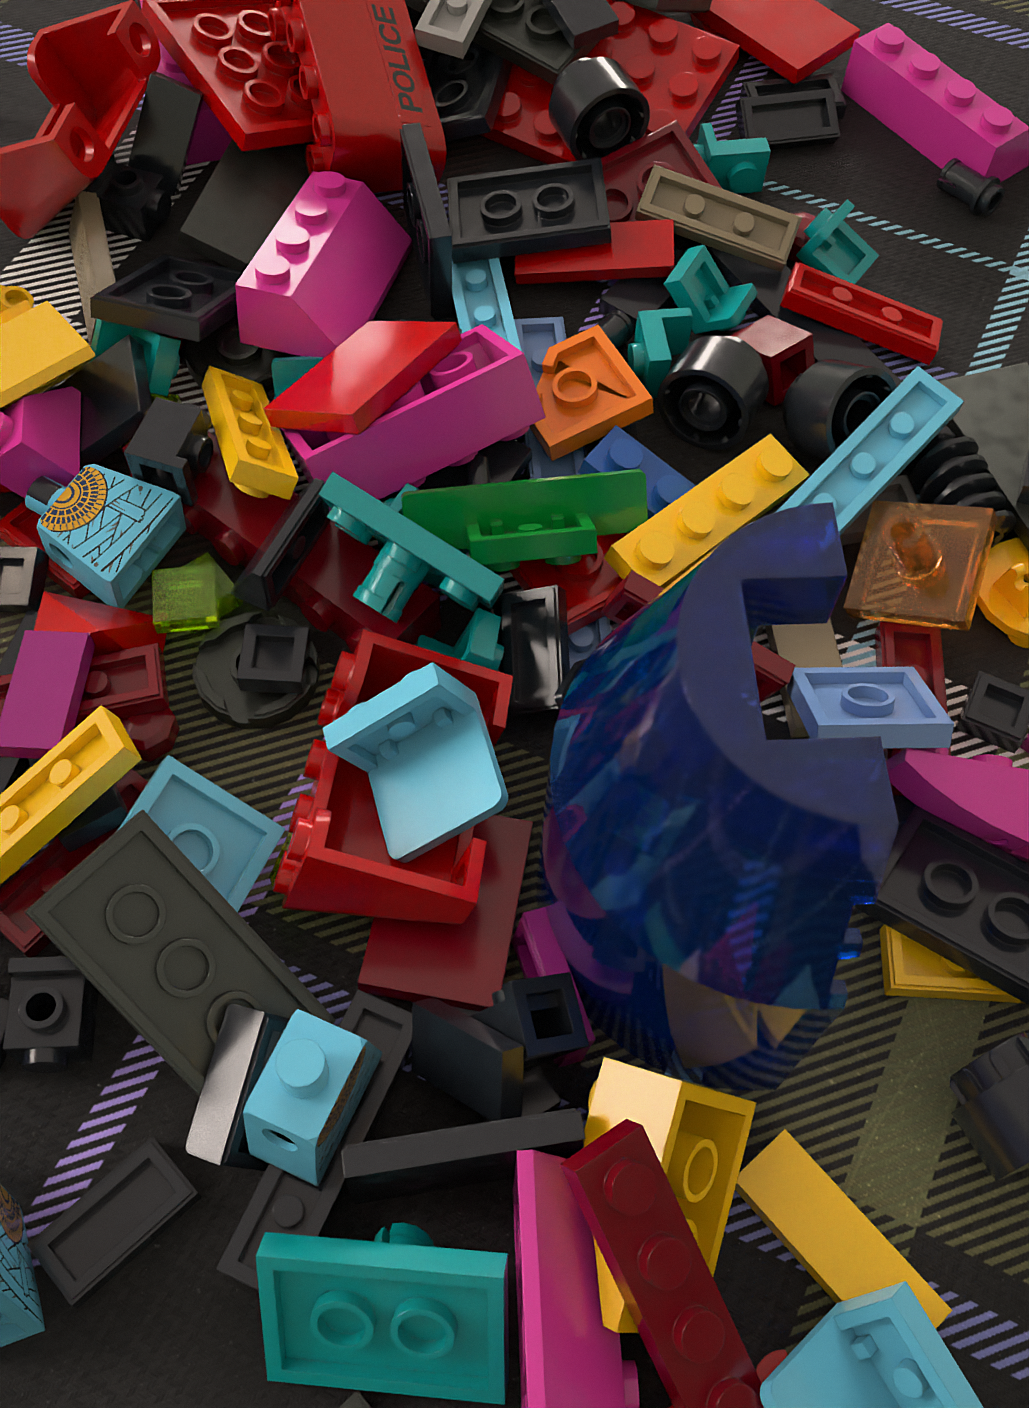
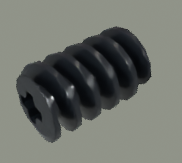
M938 433L905 467V470L911 476V483L914 489L920 494L922 506L929 512L928 519L935 530H938L937 537L942 546L947 549V558L951 562H964L983 555L998 544L1015 527L1017 519L1012 511L1004 510L1007 500L1001 492H995L998 483L993 474L986 473L988 463L983 456L977 455L979 446L975 439L966 436L954 438L949 433Z

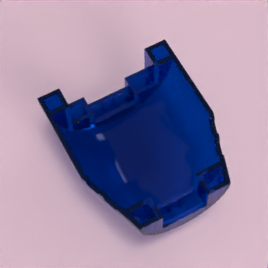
M833 502L788 508L748 524L728 537L627 618L603 639L588 656L574 677L562 702L554 729L536 873L538 909L546 908L550 926L566 958L587 1017L610 1039L645 1063L680 1079L705 1086L730 1090H777L843 1011L848 991L844 980L833 979L838 960L859 958L863 947L859 928H848L853 906L876 903L899 826L881 736L766 740L751 646L760 625L823 624L828 622L848 576Z

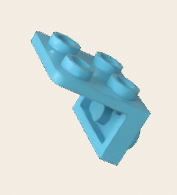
M433 662L421 669L408 673L397 684L367 702L355 705L347 714L323 727L328 751L368 773L388 854L399 862L406 863L500 812L508 802L507 789L476 693Z
M906 1281L836 1303L762 1382L760 1387V1399L764 1408H984Z

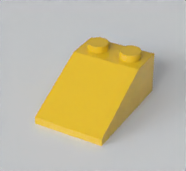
M604 1057L599 1077L594 1082L588 1098L589 1113L584 1128L586 1138L584 1147L626 1118L643 1125L713 1277L756 1102ZM594 1238L603 1326L616 1333H639Z

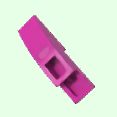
M905 748L884 762L883 776L915 805L1006 853L1029 863V770L1012 767L1013 761L1010 758L999 755H976L971 759L948 755V748Z

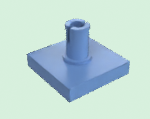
M914 667L794 668L790 681L787 684V692L815 749H841L840 761L837 765V776L845 782L859 784L861 770H864L863 780L865 784L876 782L879 779L881 749L950 748L954 723Z

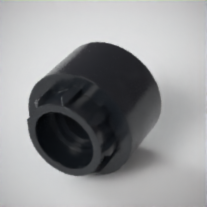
M585 57L576 60L563 69L554 83L549 101V118L551 124L577 161L603 158L644 136L650 120L648 101L621 64L614 59L607 57Z
M732 336L702 337L694 340L685 348L661 383L657 394L658 409L669 429L683 441L707 450L727 449L737 444L744 437L764 404L769 392L768 374L762 364L760 355L747 342Z
M824 359L813 364L803 374L800 373L795 378L784 398L783 419L792 443L800 452L806 455L827 460L897 388L896 383L886 371L880 368L837 359Z
M1022 1032L978 1057L950 1077L949 1087L962 1105L951 1114L995 1181L1029 1163V1033Z

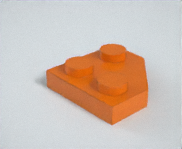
M596 325L548 348L542 362L543 373L536 388L546 418L530 425L529 428L551 461H554L606 436L615 425L623 428L652 414L653 398L601 327Z

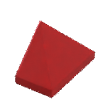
M44 591L34 631L89 633L96 644L93 656L158 643L163 653L170 619Z

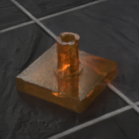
M874 500L843 607L845 611L853 618L969 631L998 522L994 509Z

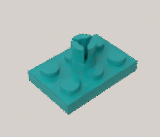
M333 471L318 495L331 508L327 518L334 522L337 528L366 546L372 536L385 544L373 562L374 566L362 585L358 586L353 596L393 622H398L403 614L402 610L414 591L419 588L428 572L443 580L439 588L444 595L471 612H474L479 603L491 610L504 590V578Z
M392 1223L390 1233L385 1227L381 1228L376 1234L374 1241L272 1232L264 1233L255 1257L267 1381L505 1405L509 1381L508 1253L434 1247L432 1239L425 1231L407 1223Z

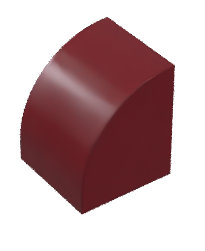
M767 315L730 335L747 342L760 355L769 379V392L765 401L774 406L784 401L787 390L795 378L815 364L813 334L773 316Z

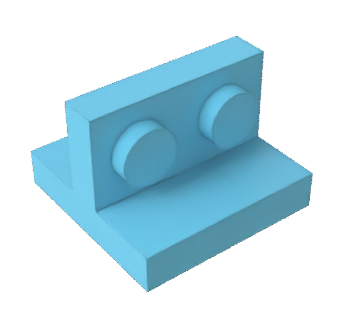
M169 755L162 760L119 827L120 829L139 811L144 810L236 912L239 911L285 831V828Z

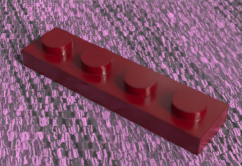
M626 1118L562 1162L560 1166L674 1408H764L760 1399L762 1383L642 1124Z

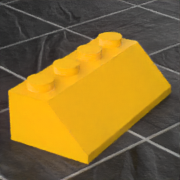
M24 300L0 313V411H4L24 396L42 393L83 369L96 356L90 345L48 301L32 308L29 302Z

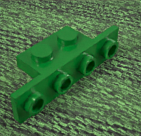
M641 469L406 491L401 495L403 516L457 550L468 549L470 558L491 571L513 570L520 566V561L545 559V562L551 565L574 564L582 559L581 555L598 553L597 536L629 533L648 520L646 475Z

